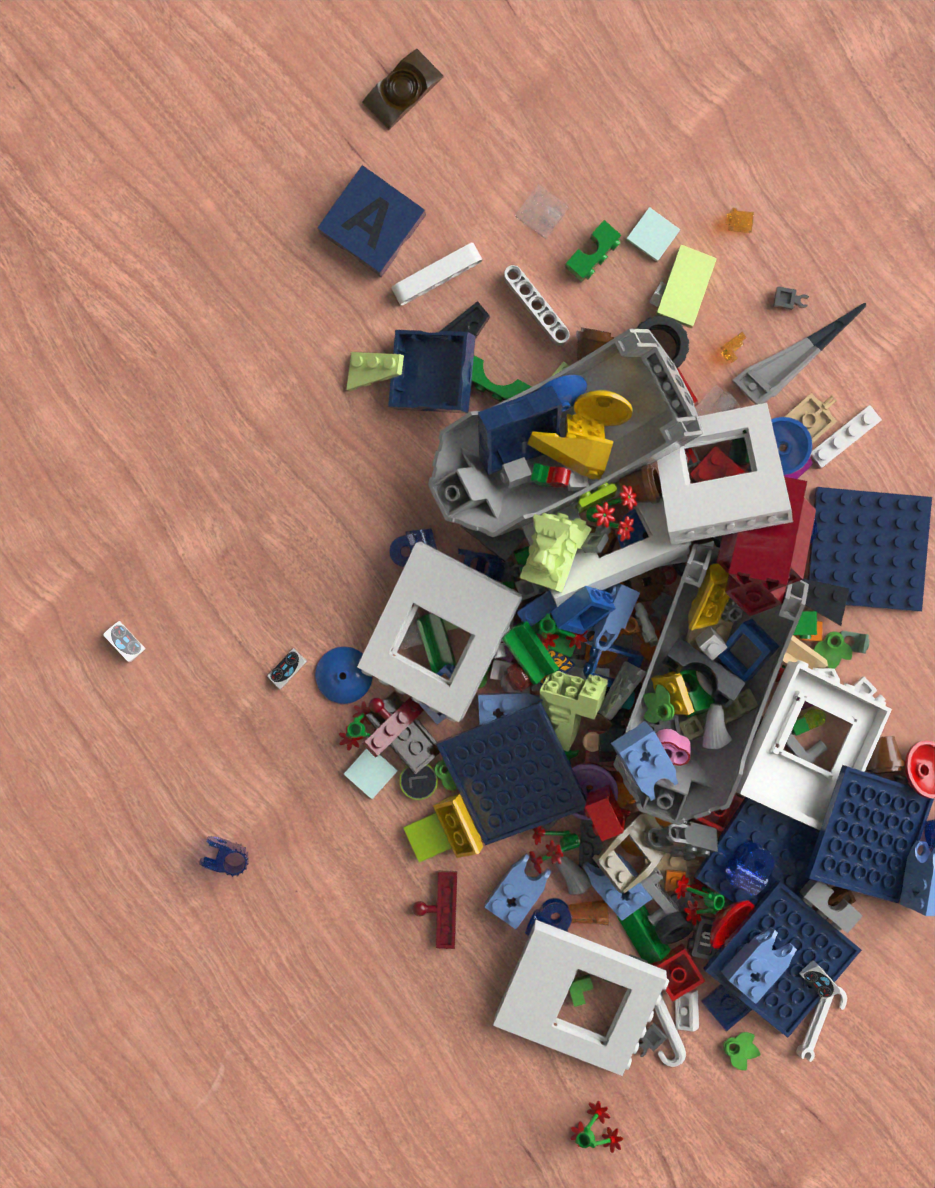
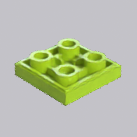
M605 483L599 486L596 492L591 494L589 491L581 495L577 505L579 514L586 511L589 507L596 506L597 503H603L615 497L617 492L615 484L609 485Z
M436 812L403 827L419 863L452 848Z

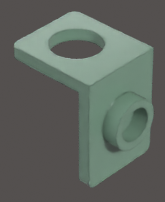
M849 631L840 632L843 638L846 636L854 638V644L851 646L853 652L866 654L870 643L868 634Z

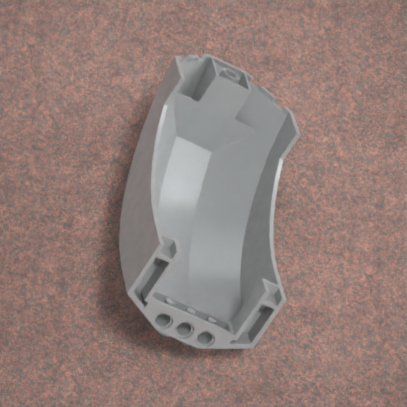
M628 329L559 373L499 403L502 404L536 392L547 382L566 375L582 376L587 383L586 392L607 390L624 397L632 406V417L621 425L604 426L605 439L613 441L605 472L600 480L588 478L589 486L577 491H569L568 487L539 486L531 481V479L529 482L508 489L507 484H503L500 478L501 470L488 475L479 458V411H472L441 430L438 438L440 439L439 447L435 452L432 465L434 469L432 477L429 478L428 486L445 520L496 537L534 522V514L541 516L542 513L550 515L579 502L580 496L590 491L592 494L598 490L599 486L605 483L609 485L619 482L620 478L642 469L644 465L656 462L701 436L703 430L693 399L676 366L650 330ZM574 406L567 411L561 412V418H566L567 414H576ZM545 454L526 460L531 473L534 463L564 468L563 464Z
M699 544L693 545L625 734L644 721L651 723L644 718V714L649 709L645 704L643 695L656 693L652 677L669 673L668 667L661 662L678 638L685 641L689 630L688 613L692 606L691 603L699 591L708 567L718 564L716 561L720 548ZM801 580L786 586L782 605L753 616H749L743 611L742 618L734 621L728 640L743 622L753 619L780 646L752 679L745 682V685L739 692L741 693L750 688L759 707L725 726L732 741L721 749H709L703 747L704 736L691 740L689 762L682 766L674 765L678 784L674 786L666 778L658 780L654 785L655 799L652 801L634 783L617 755L614 766L622 775L623 782L629 793L636 800L639 811L675 825L685 823L686 820L697 819L711 814L712 811L729 808L743 775L745 761L769 694L805 607L809 584ZM745 634L730 649V652L747 669L762 654ZM684 681L685 686H686L688 689H690L689 692H688V693H690V692H691V688H690L689 684ZM677 714L679 723L691 718L687 717V715Z

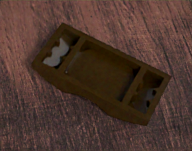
M415 49L403 58L386 78L376 84L362 103L390 130L444 75L418 49Z

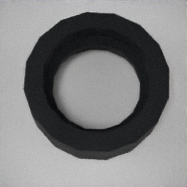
M677 911L671 913L656 924L655 931L661 943H676L693 931L694 926L691 920L686 921L688 915L686 912Z

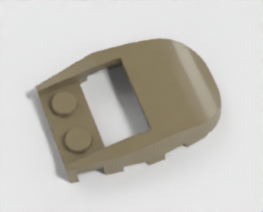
M636 811L629 815L625 821L624 833L605 840L602 844L603 850L601 853L593 856L594 861L619 893H626L647 878L665 854V852L655 850L646 843L645 832L652 828L662 827L656 822L654 816L641 811ZM651 833V840L656 843L657 835ZM628 835L649 862L637 876H632L614 852V849Z

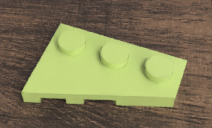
M351 352L347 390L353 391L361 386L366 387L377 381L400 376L402 374L404 356L401 354Z

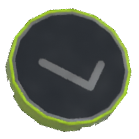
M429 764L424 766L415 775L406 766L400 775L402 791L406 796L415 800L428 798L437 787L438 777L435 775L433 767Z

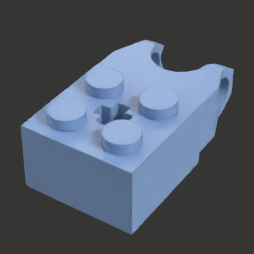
M619 583L602 590L611 594L616 609L587 630V633L594 631L595 635L591 641L587 640V642H584L591 646L594 645L595 648L603 651L611 647L618 637L621 628L625 629L640 592ZM602 635L607 637V643L604 646L599 645Z
M530 693L478 694L479 723L482 725L497 719L496 715H493V711L496 712L497 708L504 712L501 715L502 717L543 700L540 699V695Z
M645 721L611 743L634 783L651 801L655 799L653 789L658 780L666 778L674 786L678 784L676 769L655 731Z
M916 841L907 857L900 905L925 916H935V848L930 853L927 842ZM920 845H923V851L919 856L917 849Z
M616 853L632 876H637L638 873L622 855ZM587 861L583 864V868L588 874L594 889L621 920H624L653 899L640 883L626 893H619L601 868H597Z
M527 853L511 865L484 902L486 909L514 929L518 928L544 891L546 880L551 874V870L547 868L537 877L527 876L524 871L526 862L529 859ZM514 897L515 903L509 904L507 899Z
M772 927L755 936L749 944L746 943L721 971L728 981L755 1004L789 967L796 948L790 943L778 950H772V945L777 936V932Z

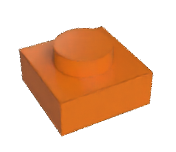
M666 870L664 890L674 891L676 887H679L676 882L677 880L681 881L683 874L686 877V872Z

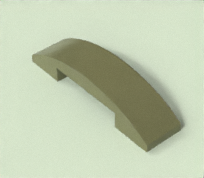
M750 688L739 693L728 708L724 705L722 706L725 726L759 707ZM708 711L679 723L684 736L689 741L704 736Z

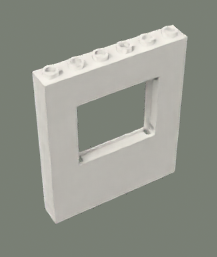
M767 403L698 416L703 434L685 444V446L657 460L671 545L793 522L791 505ZM745 437L752 472L690 484L684 449Z
M619 482L615 483L617 492L615 494V497L613 498L620 496L619 493H621ZM663 495L659 503H637V506H634L649 538L599 558L597 553H584L583 550L577 549L562 593L549 589L557 607L584 586L604 590L690 554L689 545H691V541L671 545ZM578 502L553 513L556 516L558 512L568 515V519L572 521L575 518L581 519L577 508L575 509V505H578ZM534 522L522 527L530 546L533 544L531 536L535 534Z
M418 542L409 556L357 667L362 669L361 672L365 675H373L378 678L380 683L395 687L397 692L412 696V700L415 702L425 703L429 706L430 710L445 714L446 718L450 721L459 722L464 718L524 595L425 543ZM419 606L472 634L449 681L397 653Z
M797 660V662L788 661L749 749L743 775L736 792L821 830L842 765L865 772L892 709L886 707V702L880 699H870L871 695L866 692L859 691L858 693L854 691L855 687L847 683H844V685L840 684L838 678L830 675L826 677L823 675V671L814 667L812 670L807 668L809 664L801 660ZM804 701L852 723L831 772L783 750Z
M536 920L496 1011L493 1026L623 1076L625 1069L628 1070L630 1068L631 1056L636 1054L638 1050V1041L644 1037L646 1032L645 1026L647 1022H651L654 1014L653 1009L659 1005L661 1000L660 994L662 990H666L669 979H667L666 970ZM578 969L628 988L606 1037L557 1018Z

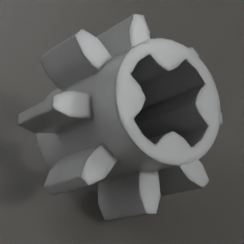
M729 598L721 618L725 622L729 619L734 623V621L742 618L743 610Z

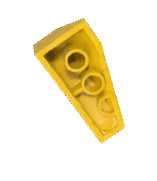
M532 432L528 445L580 475L587 476L589 479L600 480L605 472L613 441L595 436H587V439H578L576 435L570 434L569 437H559L556 433Z

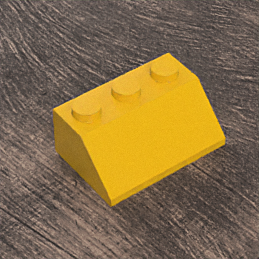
M713 564L708 567L699 591L691 603L692 606L688 613V626L690 630L718 624L730 598L725 593L729 574L719 564Z
M461 795L449 796L433 805L456 858L480 853L483 848L481 836L476 831L473 819L469 815Z

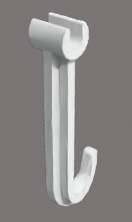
M840 988L842 991L838 993L841 996L839 1008L843 1010L847 1003V995ZM834 996L825 1000L821 998L817 1003L804 1041L796 1050L797 1055L802 1059L805 1057L810 1062L814 1059L815 1054L813 1050Z
M661 992L660 1003L654 1008L675 1053V1058L672 1060L667 1059L661 1050L658 1051V1055L665 1065L675 1067L683 1063L686 1051Z

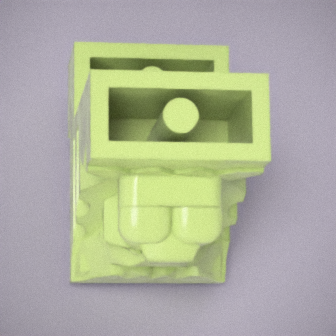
M559 512L557 516L542 513L541 516L534 514L535 534L531 536L533 544L529 546L530 555L522 569L520 578L562 593L577 549L582 550L581 546L591 531V528L586 525V521L578 518L572 521L568 519V515Z
M556 671L546 678L540 689V699L543 700L542 705L563 750L569 751L579 731L582 716L595 719L605 699L607 679L589 674L587 680H584L577 676L564 674L561 671Z

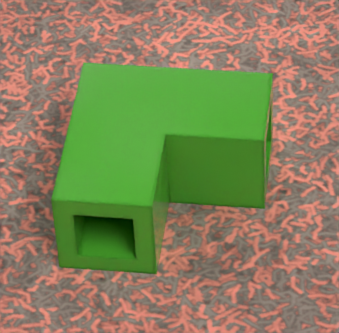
M590 974L573 979L569 991L574 1007L586 1004L583 992L594 989Z

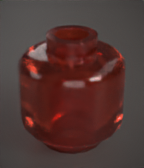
M515 662L507 668L508 673L505 675V679L514 691L520 690L522 692L533 684L520 664L517 665Z

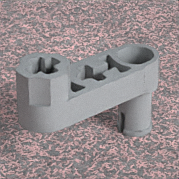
M790 733L786 745L795 756L809 763H814V759L828 750L821 740L810 749L804 750L792 733Z
M657 867L654 868L647 878L640 882L660 905L658 910L648 916L649 921L654 926L665 916L679 911L676 903L658 883L663 879V876Z

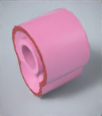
M663 729L656 733L673 765L682 766L689 762L690 741L687 737L678 734L672 729Z

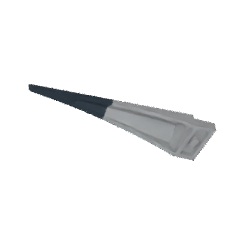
M866 303L861 304L798 343L748 367L733 379V383L755 405L763 404L771 397H775L866 307Z

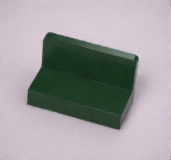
M745 437L732 439L728 457L734 463L742 465L750 463Z

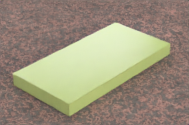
M681 245L656 315L668 316L675 319L679 324L692 328L717 258Z

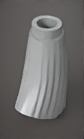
M712 703L708 710L703 738V747L721 749L732 741L725 727L723 705Z
M566 856L560 857L561 864L557 862L555 864L567 882L568 893L573 895L584 894L592 886L588 874Z

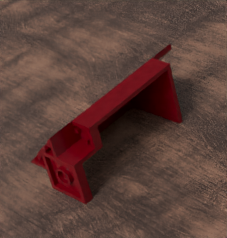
M784 477L793 522L722 536L716 562L729 574L725 593L749 616L782 605L786 586L803 580L816 509L804 498L807 481Z

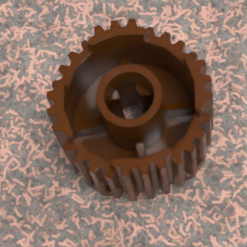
M658 567L623 581V585L640 592L637 599L638 602L651 601L658 598L661 592H663L662 589L665 588L663 585L666 582V576L662 571H659L660 568Z

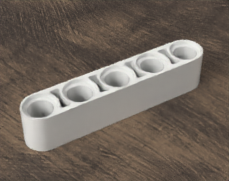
M470 243L396 283L391 289L399 304L404 305L482 262V258L474 243Z
M515 265L507 267L504 273L506 284L551 341L557 346L565 345L570 336L568 328L522 270ZM516 272L518 278L511 280L508 278V274ZM521 287H528L530 293L523 295L519 290ZM533 302H540L542 308L534 310L531 304ZM545 317H551L553 318L554 323L552 325H546L543 319ZM561 331L566 335V338L558 340L555 334Z

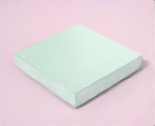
M649 207L626 240L658 262L680 229Z
M365 749L344 775L373 799L398 770L380 754L375 758Z

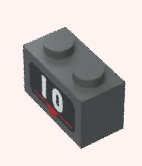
M700 915L702 921L696 920L693 936L688 940L687 949H689L691 956L710 960L717 951V949L710 945L711 927L716 918Z

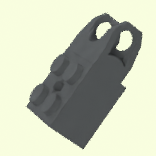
M688 822L680 825L672 823L667 825L666 828H652L645 832L646 843L650 847L669 853L671 857H683L684 860H694L696 856L708 857L710 853L718 852L716 828ZM651 833L657 835L656 843L651 840Z

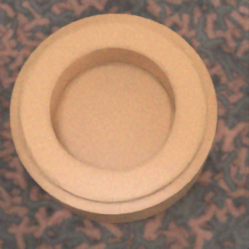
M589 732L584 736L583 746L586 750L591 752L598 750L599 734Z

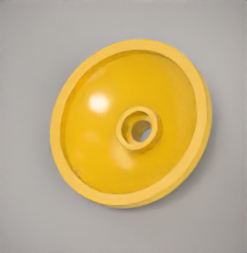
M589 391L577 397L574 402V411L577 415L588 420H598L604 426L621 425L632 417L633 409L631 404L621 395L611 391Z

